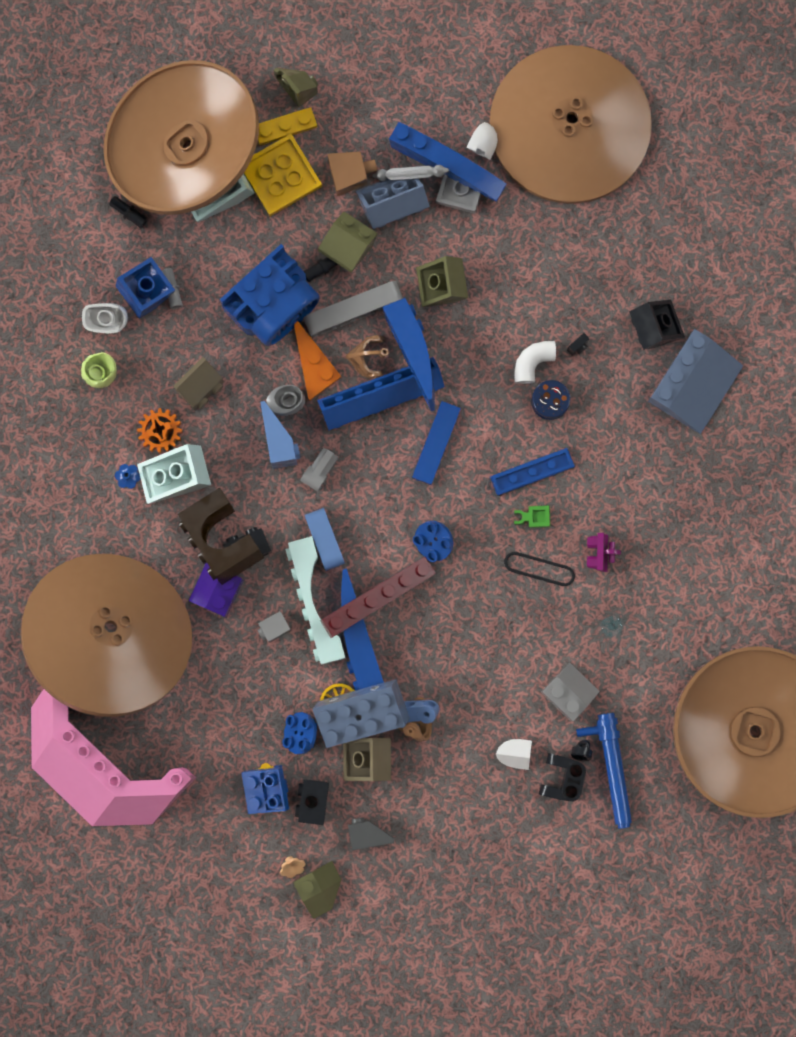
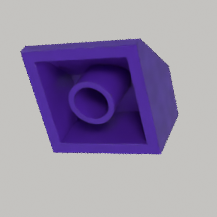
M206 563L188 601L227 618L244 580L235 576L221 585L218 579L213 581L207 571L210 567Z

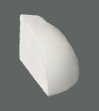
M486 122L480 124L474 131L467 148L473 153L490 160L498 142L494 127Z
M511 739L504 742L498 747L497 759L506 766L529 770L532 741Z

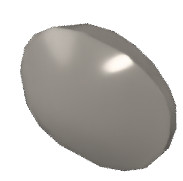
M283 385L270 392L266 403L274 414L288 416L303 408L305 396L299 387Z

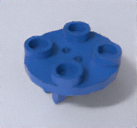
M435 520L426 521L421 524L413 537L414 545H416L424 557L426 556L429 562L441 561L448 557L453 550L452 534L445 525Z
M298 712L287 716L282 741L284 748L298 755L307 753L311 748H314L317 736V723H315L310 714L305 712Z

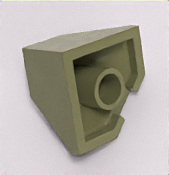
M275 68L273 70L274 77L298 107L318 94V82L312 75L308 76L305 71Z
M330 861L293 881L313 919L333 908L342 879L333 862Z

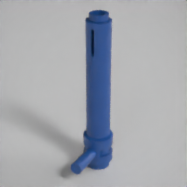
M614 713L598 715L597 726L576 729L577 737L599 734V740L602 741L615 825H618V829L631 827L632 819L619 745L620 731L617 730L616 726L618 719L615 718Z

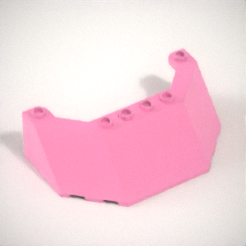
M43 689L31 707L32 769L91 826L153 824L197 778L187 768L180 767L171 769L161 780L131 781L69 722L68 706L56 700Z

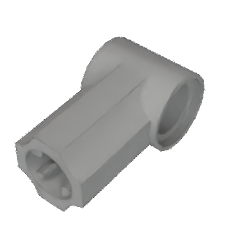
M323 448L312 466L310 465L304 472L300 481L319 492L322 488L320 486L327 480V475L338 460V456Z

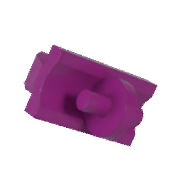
M598 533V536L587 538L588 548L597 549V556H587L588 568L597 569L600 572H608V555L609 563H615V556L621 555V550H615V542H609L608 550L609 535Z

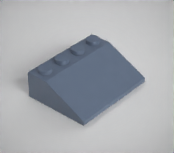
M694 329L648 402L701 434L743 365L712 339Z

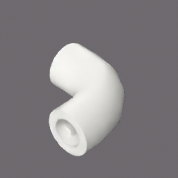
M555 341L534 343L521 352L516 360L514 371L516 384L535 383V368L541 362L555 361Z

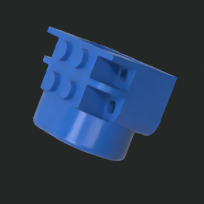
M280 244L219 300L225 313L244 333L250 336L256 335L265 346H272L294 329V324L297 321L300 323L306 315L312 312L320 300V295L307 282L306 274L298 266V263L285 252L284 246Z

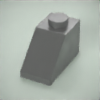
M364 817L351 819L352 823L348 824L352 851L394 843V837L371 821H365Z

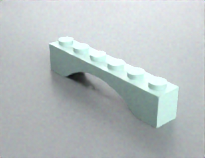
M313 537L289 542V548L285 550L288 561L293 560L295 567L291 569L294 581L298 580L300 588L296 590L299 601L303 600L305 604V609H302L304 620H309L311 629H307L310 642L315 641L317 648L313 649L316 662L320 661L321 665L345 659L340 637L336 635L330 638L320 621L321 618L317 614L313 603L311 579L318 560Z

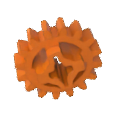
M161 408L158 409V413L151 409L150 416L144 414L145 421L138 422L142 428L137 429V432L142 434L138 439L140 441L145 440L143 446L146 448L150 445V452H153L156 448L159 454L162 453V449L169 452L170 446L176 448L177 446L174 442L181 441L178 434L183 433V430L178 428L182 425L181 422H175L177 419L176 414L170 416V410L167 409L163 413ZM159 418H165L170 422L164 423ZM152 421L150 429L147 430L149 423ZM157 423L164 429L162 430L163 439L158 433H155L158 431ZM170 432H173L171 439L168 441L167 438ZM157 439L161 444H155L150 440Z

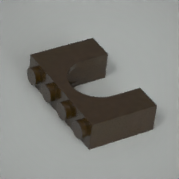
M218 488L178 513L181 522L178 524L184 533L189 532L191 537L188 540L194 549L198 547L200 553L197 555L202 563H208L210 568L207 571L213 581L218 579L222 585L264 559V556L250 534L226 548L217 549L208 546L207 537L211 528L235 512L221 488Z

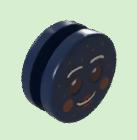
M544 381L535 388L532 394V408L540 418L556 420L562 417L569 408L571 401L570 393L567 387L559 381Z

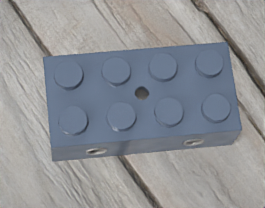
M396 679L318 701L312 709L326 748L405 727L410 719Z

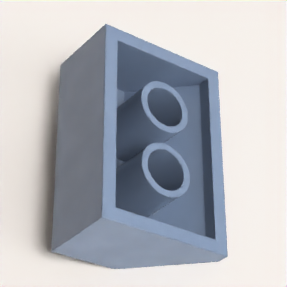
M387 178L385 181L377 182L356 191L372 229L384 227L387 223L402 220L405 216L422 212L430 207L424 186L419 179L392 181Z

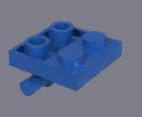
M275 765L274 768L241 772L248 814L281 812L289 809L287 792L289 791L287 779H284L282 765Z

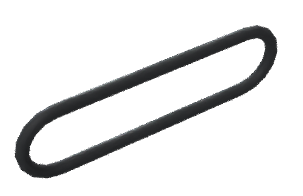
M519 552L509 553L504 560L505 567L511 572L560 586H569L575 579L574 571L568 566ZM512 555L522 556L565 568L571 572L572 578L568 583L557 582L512 569L508 566L507 561Z

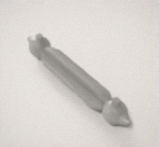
M427 165L391 168L388 171L380 169L372 177L377 178L379 181H385L387 178L392 181L430 178L433 175L442 177L445 173L449 172V169L442 165H436L435 167Z

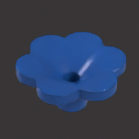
M122 464L119 471L115 473V479L118 480L119 487L132 489L136 486V482L140 481V474L137 472L138 469L135 465L128 466L127 464Z

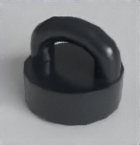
M582 740L577 746L572 747V758L579 761H590L593 753L590 749V742Z

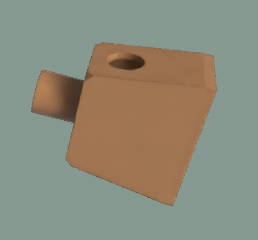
M361 152L328 154V162L337 196L367 185L366 174L377 172L375 159L363 162Z

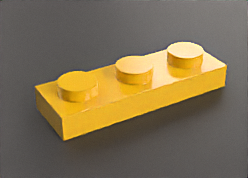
M309 107L259 123V145L280 140L289 134L296 135L318 128L312 108Z

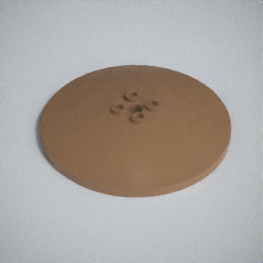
M562 45L540 50L514 66L496 91L489 122L497 133L498 142L494 152L499 163L512 180L537 197L567 204L594 201L611 194L624 185L639 168L646 154L652 126L648 100L635 76L612 56L593 48L576 45ZM572 114L577 117L578 121L576 123H569L566 117Z
M198 60L180 61L152 71L126 92L114 109L107 125L104 139V160L112 183L132 204L156 214H183L211 204L236 184L252 160L259 134V118L255 101L244 83L235 74L215 63ZM190 140V146L183 148L184 143Z
M92 554L66 561L40 580L32 591L23 612L21 644L31 673L52 697L82 713L116 717L137 713L153 706L175 687L183 675L190 658L192 628L187 609L180 595L160 573L148 565L129 557L113 554ZM108 623L113 624L116 627V631L108 632L105 629V625Z
M757 646L723 653L707 662L693 675L679 698L673 724L674 745L679 763L697 791L707 800L726 811L756 818L776 817L796 811V656L789 652L771 647ZM754 725L758 726L761 731L757 738L750 735V729Z

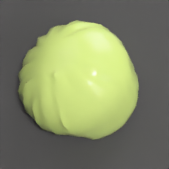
M101 352L89 355L82 363L81 376L91 387H108L116 378V362L107 353Z

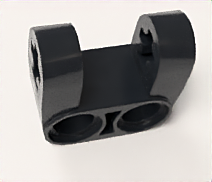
M548 753L546 764L565 768L561 789L541 784L539 795L573 802L578 800L585 780V766L570 758ZM573 765H578L581 769V773L577 777H573L570 773ZM568 786H574L576 789V794L571 798L565 794Z

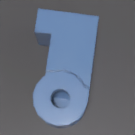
M433 700L404 701L410 717L408 722L421 721L427 724L432 723L440 710L439 705Z

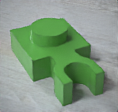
M528 506L529 512L527 513L521 510H514V514L522 515L520 521H514L515 525H523L525 522H529V528L550 527V506Z

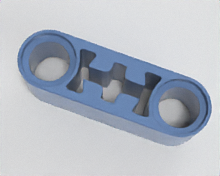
M324 508L305 514L304 516L325 571L345 564Z

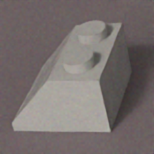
M570 662L541 691L571 722L586 709L600 692Z

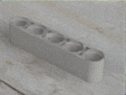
M391 281L310 313L303 319L310 336L313 338L317 337L319 333L325 334L335 330L339 325L342 327L355 322L357 318L362 319L375 314L374 311L378 310L380 312L383 310V306L401 300L403 296L397 281Z

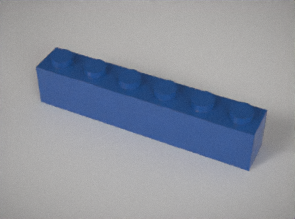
M434 357L430 358L436 392L438 389L444 388L445 385L440 368ZM408 366L317 401L328 430L347 423L358 421L371 414H377L387 408L398 406L406 401L417 399L422 396V393Z

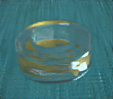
M608 616L602 620L601 630L604 635L614 637L621 632L622 623L616 616Z

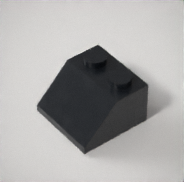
M671 300L647 302L629 311L632 324L635 326L638 340L643 350L656 348L685 338Z

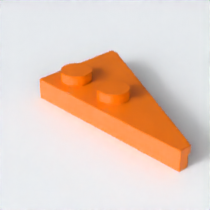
M299 321L294 324L307 395L309 401H311L342 377Z

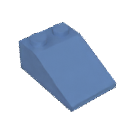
M261 401L272 468L298 465L297 459H301L298 443H293L292 437L266 402Z

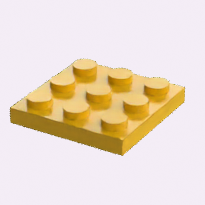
M292 134L254 154L244 172L269 217L322 187V183Z

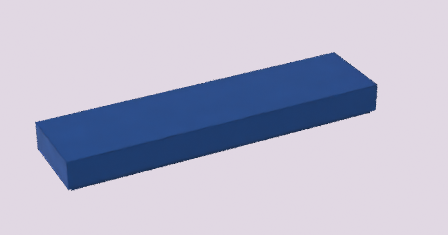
M441 401L413 473V479L432 485L461 408Z
M568 448L490 476L497 496L572 469L575 466Z

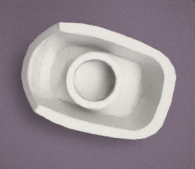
M90 304L85 306L82 311V324L89 331L117 333L128 323L127 310L118 304Z

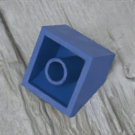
M152 257L119 276L115 285L139 319L156 309L175 292V289Z

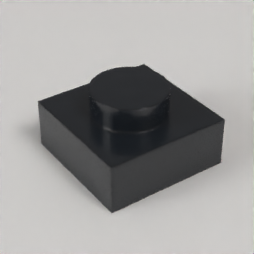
M583 333L569 345L567 351L572 356L576 352L580 355L587 349L588 346L586 344L589 341V337Z

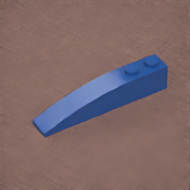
M398 122L389 137L391 148L425 166L435 167L436 165H442L448 168L449 172L445 173V175L449 178L459 181L460 184L480 192L495 202L498 201L507 185L468 158L401 122Z
M406 298L383 306L385 319L430 411H434V380L427 345L422 334L424 327L421 320H416L415 318L416 311L412 304L409 305Z
M347 568L342 571L341 607L356 599ZM362 619L344 630L350 659L346 663L350 674L354 673L357 680L353 682L355 691L384 683L364 620Z

